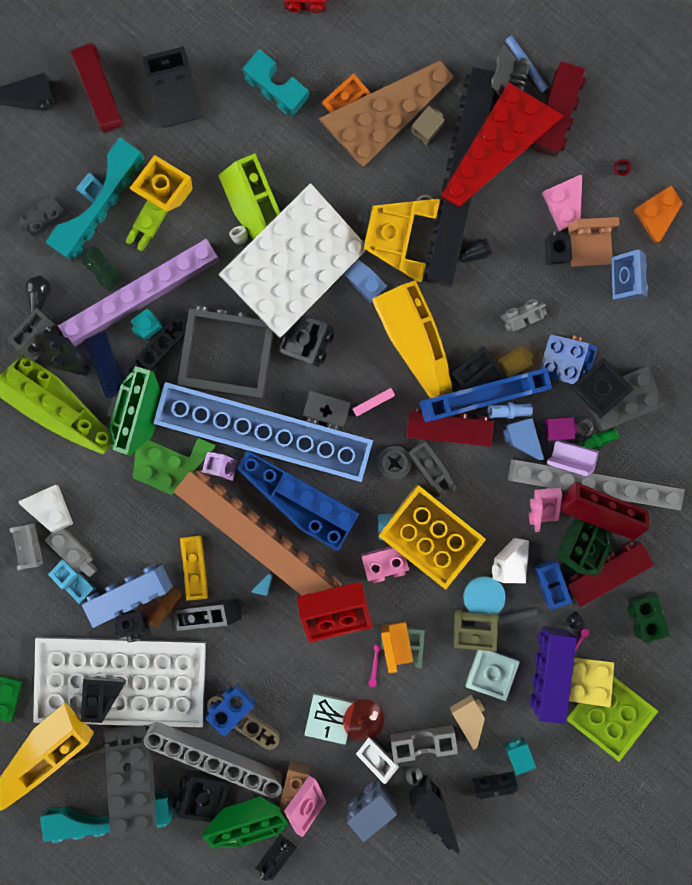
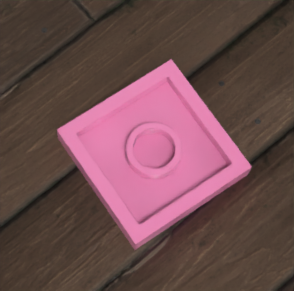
M390 388L352 410L357 417L394 397L395 394Z
M311 776L306 779L284 811L294 831L301 837L305 835L327 802L316 779Z

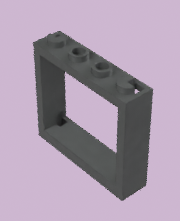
M196 306L195 309L189 308L177 385L264 399L274 332L260 317L258 319L250 318V314L238 312L237 316L229 315V311L217 309L216 312H209L207 307ZM196 317L266 328L257 388L187 378Z

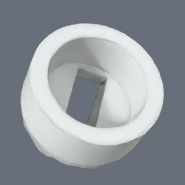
M237 226L229 233L235 244L242 245L247 242L248 233L244 226Z

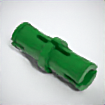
M612 427L601 433H594L591 435L592 437L576 445L599 450L607 443L620 437L615 427Z

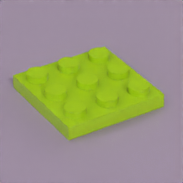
M613 676L611 707L578 703L566 720L620 762L658 713V710Z

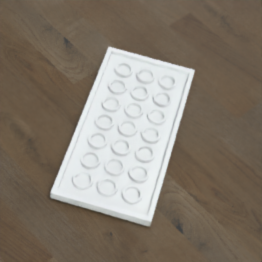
M37 637L35 638L33 723H41L65 702L81 718L83 679L85 677L123 679L126 680V684L102 723L85 722L86 724L150 726L154 722H160L170 727H203L206 641L140 639L137 642L128 643L127 640Z

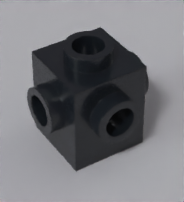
M130 610L122 613L123 616L116 617L115 632L119 639L132 643L139 641L142 636L151 634L147 613Z

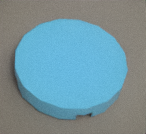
M484 575L473 578L468 582L463 592L464 604L471 613H499L505 604V590L500 582L493 580L489 576Z

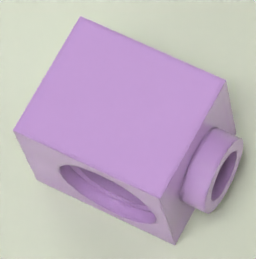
M207 452L202 473L215 478L233 481L238 460L226 455Z

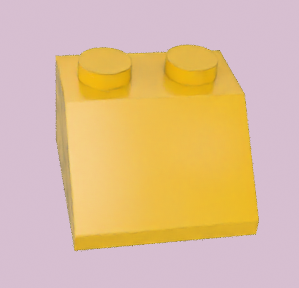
M156 155L153 156L130 187V190L166 212L181 206L193 189L189 175Z

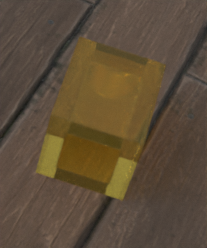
M521 345L497 361L509 378L532 365L531 359L533 356L527 347L524 348Z

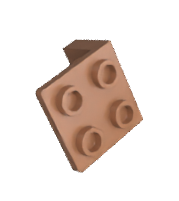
M619 217L577 219L568 224L572 267L611 265V257H613L611 232L612 229L619 226Z

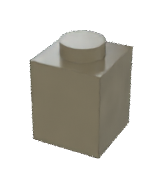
M428 106L412 125L411 133L427 146L443 127L445 122L443 114L436 108L432 109Z

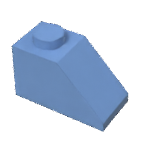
M359 259L343 273L370 304L373 303V298L381 295L387 289V285Z
M532 418L504 425L503 436L506 443L509 442L510 446L535 460L544 459Z

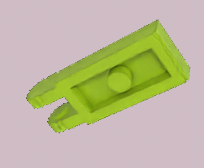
M147 200L132 226L133 229L130 231L126 243L131 245L138 233L142 232L145 235L138 243V250L144 251L150 239H153L167 212Z

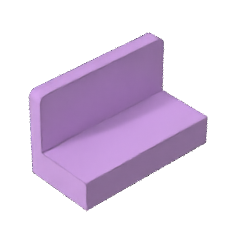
M556 440L552 457L547 460V465L589 476L595 470L599 451Z

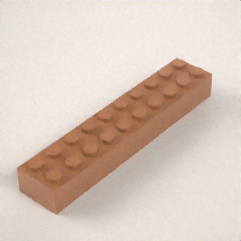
M202 470L190 471L174 490L175 494L302 596L307 593L324 591L328 588L341 587L342 583L336 577L332 576L330 578L325 574L326 570L320 564L315 563L314 565L308 560L309 556L300 549L296 551L289 539L284 536L280 538L275 534L276 529L268 523L264 525L260 522L258 514L251 509L249 511L242 507L243 503L235 496L233 498L229 497L226 494L227 490L219 483L213 484L209 480L211 477L202 473Z

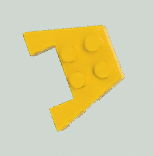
M440 199L372 206L363 249L417 282H422L426 263L405 259L414 215L436 219Z

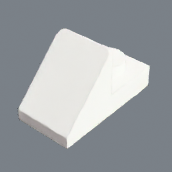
M368 738L356 753L384 784L388 782L399 768L398 764L394 763L393 754L386 753L373 738Z

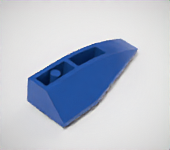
M247 450L237 468L300 530L337 551L340 549L360 512Z

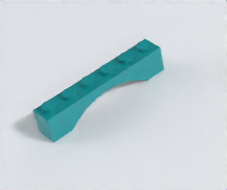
M119 137L107 154V176L103 189L96 201L80 216L68 222L58 224L46 240V243L70 260L77 258L81 254L82 246L86 240L89 241L93 237L94 229L98 223H102L106 219V212L110 206H114L118 202L120 192L123 188L126 189L130 185L132 175L135 171H139L142 168L145 158L143 154Z
M170 791L155 793L158 828L170 824L174 816ZM68 806L48 808L40 816L44 842L58 843L68 838L79 840L88 835L99 837L110 832L109 816H90L77 812Z

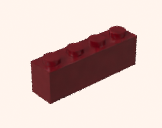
M562 61L559 63L545 105L564 115V117L533 143L532 150L554 157L560 151H564L567 139L564 137L566 131H570L574 118H571L573 110L576 111L580 98L577 97L578 91L583 89L586 77H583L585 68Z
M413 408V412H408L405 437L491 447L494 421H489L487 416L476 415V419H468V414L459 413L455 417L449 416L424 422L421 409Z
M575 482L562 493V513L633 541L650 529L648 511L578 482Z
M630 540L624 543L622 549L617 552H608L600 575L596 577L574 572L567 576L565 584L575 604L582 607L654 566V563L641 542Z

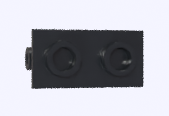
M514 772L472 778L475 797L480 798V800L495 797L494 792H498L499 796L514 795V792H518Z
M280 834L255 867L261 873L260 878L263 881H267V879L273 880L297 846Z

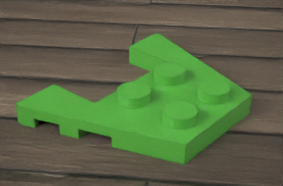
M156 424L154 425V429H153L152 435H153L154 430H155V428H156V426H157ZM150 438L135 451L133 478L173 495L174 490L190 471L196 470L205 460L207 452H212L217 445L198 438L190 457L151 441Z

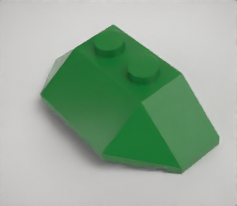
M136 366L120 386L110 422V433L113 442L112 450L126 455L133 454L151 438L155 425L153 423L162 394L154 372Z
M260 796L223 808L204 830L202 837L212 849L219 846L225 848L242 847L279 835L289 825V820L278 806Z

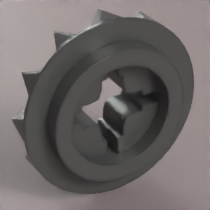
M389 446L379 455L378 468L389 479H401L411 469V457L400 446ZM401 455L398 463L400 464L402 469L394 466L393 468H390V470H388L391 462L387 457L389 456L390 458L392 457L393 459H395L396 457H399Z

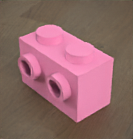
M391 546L361 554L368 581L372 580L373 583L384 581L385 577L393 575V577L403 576L406 574L405 571L409 570L407 559Z

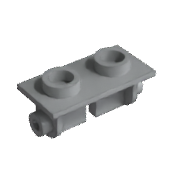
M532 299L527 301L524 306L507 310L506 314L501 315L500 318L507 323L505 324L507 332H515L526 326L525 318H527L529 324L544 319V316L547 315L544 308L546 304L539 299Z

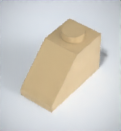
M470 695L451 706L450 709L474 750L478 747L485 720L482 712L485 709L479 699L474 700L473 696Z

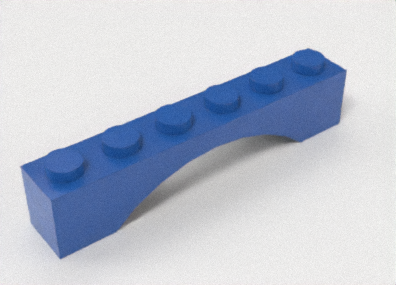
M544 368L419 401L424 422H429L552 389L548 370Z

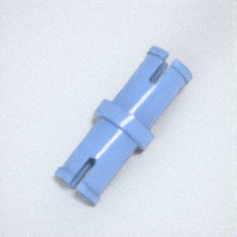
M507 402L506 405L488 406L489 418L506 417L507 419H513L519 416L531 417L533 412L531 403L514 404L513 402Z

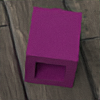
M573 417L544 419L545 440L575 439V434L578 432L577 422L574 421Z

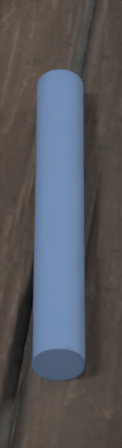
M512 35L509 36L505 42L519 61L521 58L528 59ZM529 60L530 68L528 74L541 93H543L549 87Z

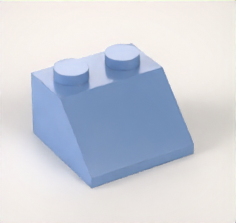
M633 250L611 257L613 300H636L647 297L646 254L641 250Z

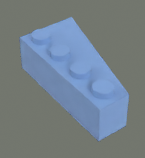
M152 564L143 569V574L137 576L134 573L124 578L125 583L118 586L116 582L106 587L105 593L99 595L96 592L86 597L87 602L82 604V607L92 627L94 628L119 616L122 612L126 613L139 606L140 603L145 604L157 596L160 597L166 594L173 586L163 565L156 567L155 564Z

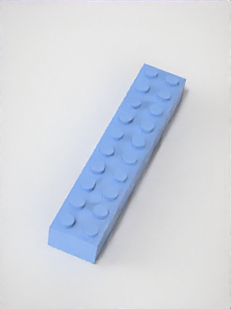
M167 382L164 384L153 423L362 482L373 440Z

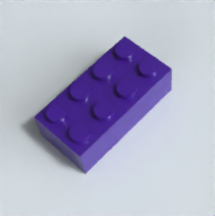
M542 626V632L538 633L537 643L540 647L539 653L535 654L537 671L532 677L534 695H530L529 705L539 721L566 724L577 640L567 629Z

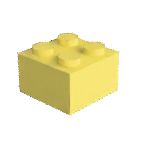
M574 657L569 701L611 707L614 662Z

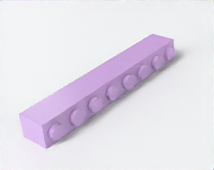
M205 239L63 322L58 327L64 337H68L73 346L76 347L221 261L209 241Z

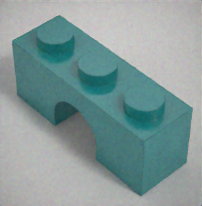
M258 49L243 67L244 79L252 87L256 85L260 88L261 94L267 100L273 99L278 104L279 110L284 114L289 113L291 116H294L309 99V90L293 77L284 85L274 84L271 78L277 71L276 62Z

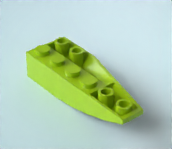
M256 153L235 161L218 175L235 216L242 226L245 227L251 238L254 239L280 214Z
M23 354L0 374V398L30 419L74 443L104 454L112 446L111 433L57 376Z

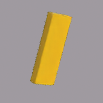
M202 535L181 537L186 601L208 599Z

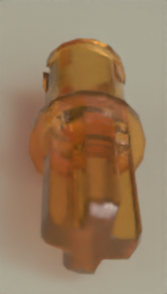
M174 587L171 588L161 603L158 602V607L147 621L152 626L159 628L166 616L172 613L171 609L181 597V592Z

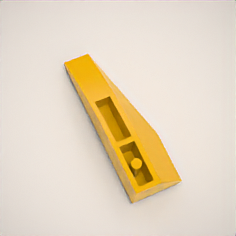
M416 280L373 298V304L390 340L428 396L434 398L453 393L442 341Z
M66 702L33 729L0 776L1 811L39 785L89 743L94 734L93 730L85 722H80V717Z

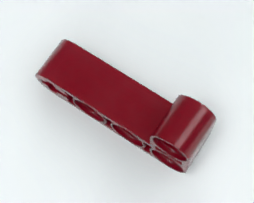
M91 42L71 49L72 57L102 132L105 134L124 127L123 120L103 71L102 60L96 45Z

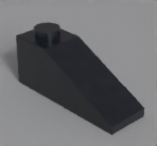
M45 73L0 87V105L47 111L58 104L51 80Z
M238 598L173 610L177 631L228 626L242 619Z

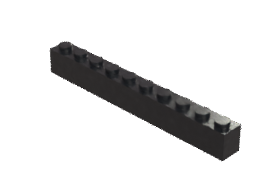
M473 67L471 73L466 74L464 87L467 88L466 95H462L459 108L463 110L462 115L457 116L455 129H458L457 137L452 138L450 150H454L453 157L448 158L446 171H449L448 179L444 178L442 192L489 116L494 93L492 88L494 71ZM471 198L461 207H457L446 199H440L438 207L440 218L439 221L435 220L432 232L436 234L434 242H430L428 254H431L430 263L426 262L423 274L427 275L426 281L446 286L453 284Z

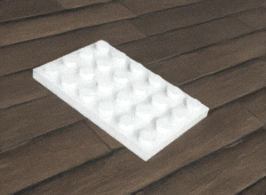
M310 183L218 275L278 337H281L366 251L363 249L365 243Z

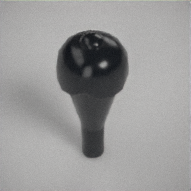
M41 275L30 278L26 283L30 314L36 308L41 311L47 295L51 292L50 282Z

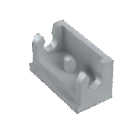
M36 524L11 527L10 532H13L19 564L17 570L42 565L43 561Z

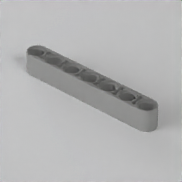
M154 722L148 727L144 744L150 750L270 798H276L282 792L283 775L274 768L160 722Z

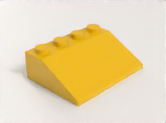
M418 484L405 498L378 535L445 590L486 540Z

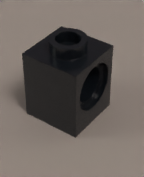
M562 231L550 233V236L544 240L546 265L567 264L571 261L570 234L564 235ZM559 243L562 246V252H556L553 244Z

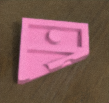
M578 175L543 191L542 194L559 231L568 228V224L575 220L581 219L582 175Z

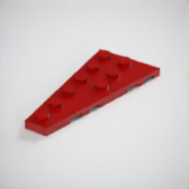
M508 82L441 197L457 207H461L500 171L506 168L551 127L558 123L564 115Z

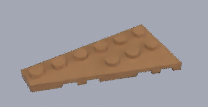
M438 61L318 120L363 168L454 76L441 61Z

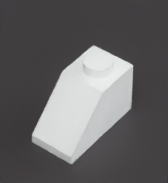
M513 538L494 558V565L492 567L493 580L502 583H526L528 540Z

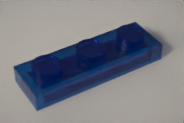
M103 332L86 338L85 342L106 399L118 396L120 386L124 380L107 333Z

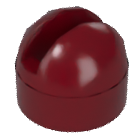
M619 159L613 165V171L617 176H626L632 169V165L627 159ZM617 166H626V170H617Z

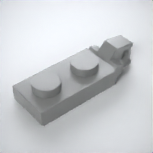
M65 528L52 532L45 540L78 573L83 571L88 577H91L97 572L98 569L91 563L93 560L90 556L91 553Z

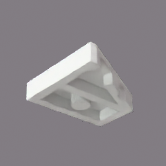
M58 485L51 486L19 501V504L51 532H57L73 524Z

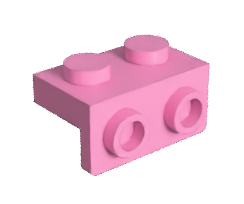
M546 488L534 491V499H530L532 512H529L530 525H534L535 532H540L541 522L559 521L562 500L561 488Z

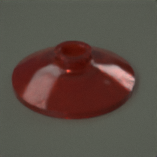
M368 699L358 700L351 704L343 717V726L346 733L356 741H367L368 738L373 739L379 734L384 724L382 709L377 703ZM369 720V723L363 726V722Z

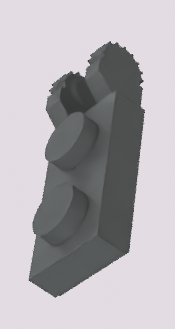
M425 440L408 451L412 460L430 485L434 486L442 499L447 497L446 492L438 484L443 479L448 483L447 485L451 490L455 491L458 489L449 477L448 471Z

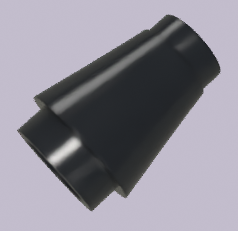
M479 238L459 252L463 263L488 258V255L492 254L486 238L482 240Z

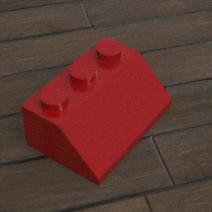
M362 582L350 583L337 588H328L324 591L307 593L297 597L300 620L309 643L373 628Z

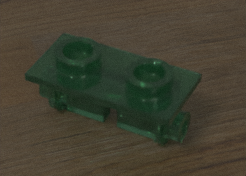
M92 246L88 252L84 249L82 254L83 265L88 270H92L96 275L98 283L110 291L113 282L117 284L122 280L121 274L111 263L105 267L103 266L108 259L99 248Z

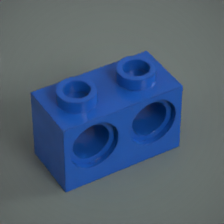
M551 559L533 566L546 606L553 610L572 603L557 561Z
M239 684L234 688L230 686L222 694L224 698L219 703L215 701L207 710L209 714L206 720L223 737L237 725L256 703ZM240 697L243 703L235 705L232 702V698ZM224 712L227 715V719H218L217 713Z

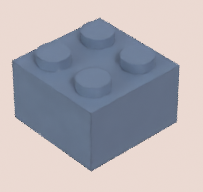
M380 780L367 785L359 797L354 796L347 804V823L363 843L397 815L395 798Z

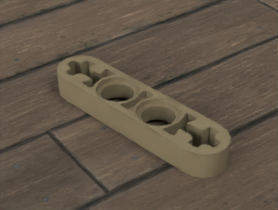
M222 694L212 695L208 701L207 708L213 704L212 701H221L224 698ZM223 712L217 713V717L220 720L227 719V715L222 714ZM250 712L234 727V729L265 749L272 750L279 744V732ZM250 722H255L258 725V730L254 733L247 730V724ZM262 728H264V733L261 735V738H259L258 736L260 735ZM271 734L274 735V739H273V740H274L275 742L270 741V743H267V742H266V740H267V737H266V736L269 737Z

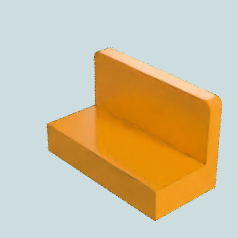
M405 621L381 625L388 672L394 673L397 672V665L413 662L407 625Z

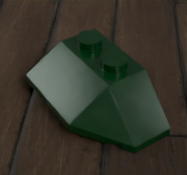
M576 518L568 527L555 556L579 574L597 577L600 575L611 547L608 531Z

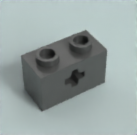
M310 391L303 416L307 417L306 421L318 424L320 420L327 422L326 427L339 430V426L344 428L351 403ZM326 405L330 406L329 409L333 411L332 415L328 414L327 417H323V413L320 412L321 408H325Z

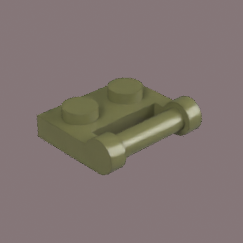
M456 609L454 648L497 652L499 613H471ZM462 620L491 623V628L463 626Z

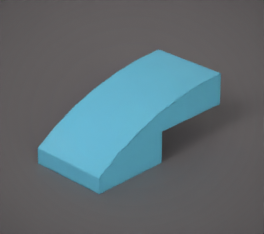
M64 559L48 574L61 589H66L78 604H83L87 600L86 597L92 595L97 589L83 574L74 570Z

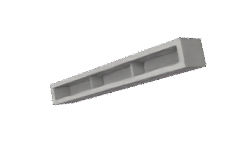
M511 459L508 480L548 488H561V490L565 491L575 482H578L623 501L680 511L685 489L593 473L589 476H584L553 466Z

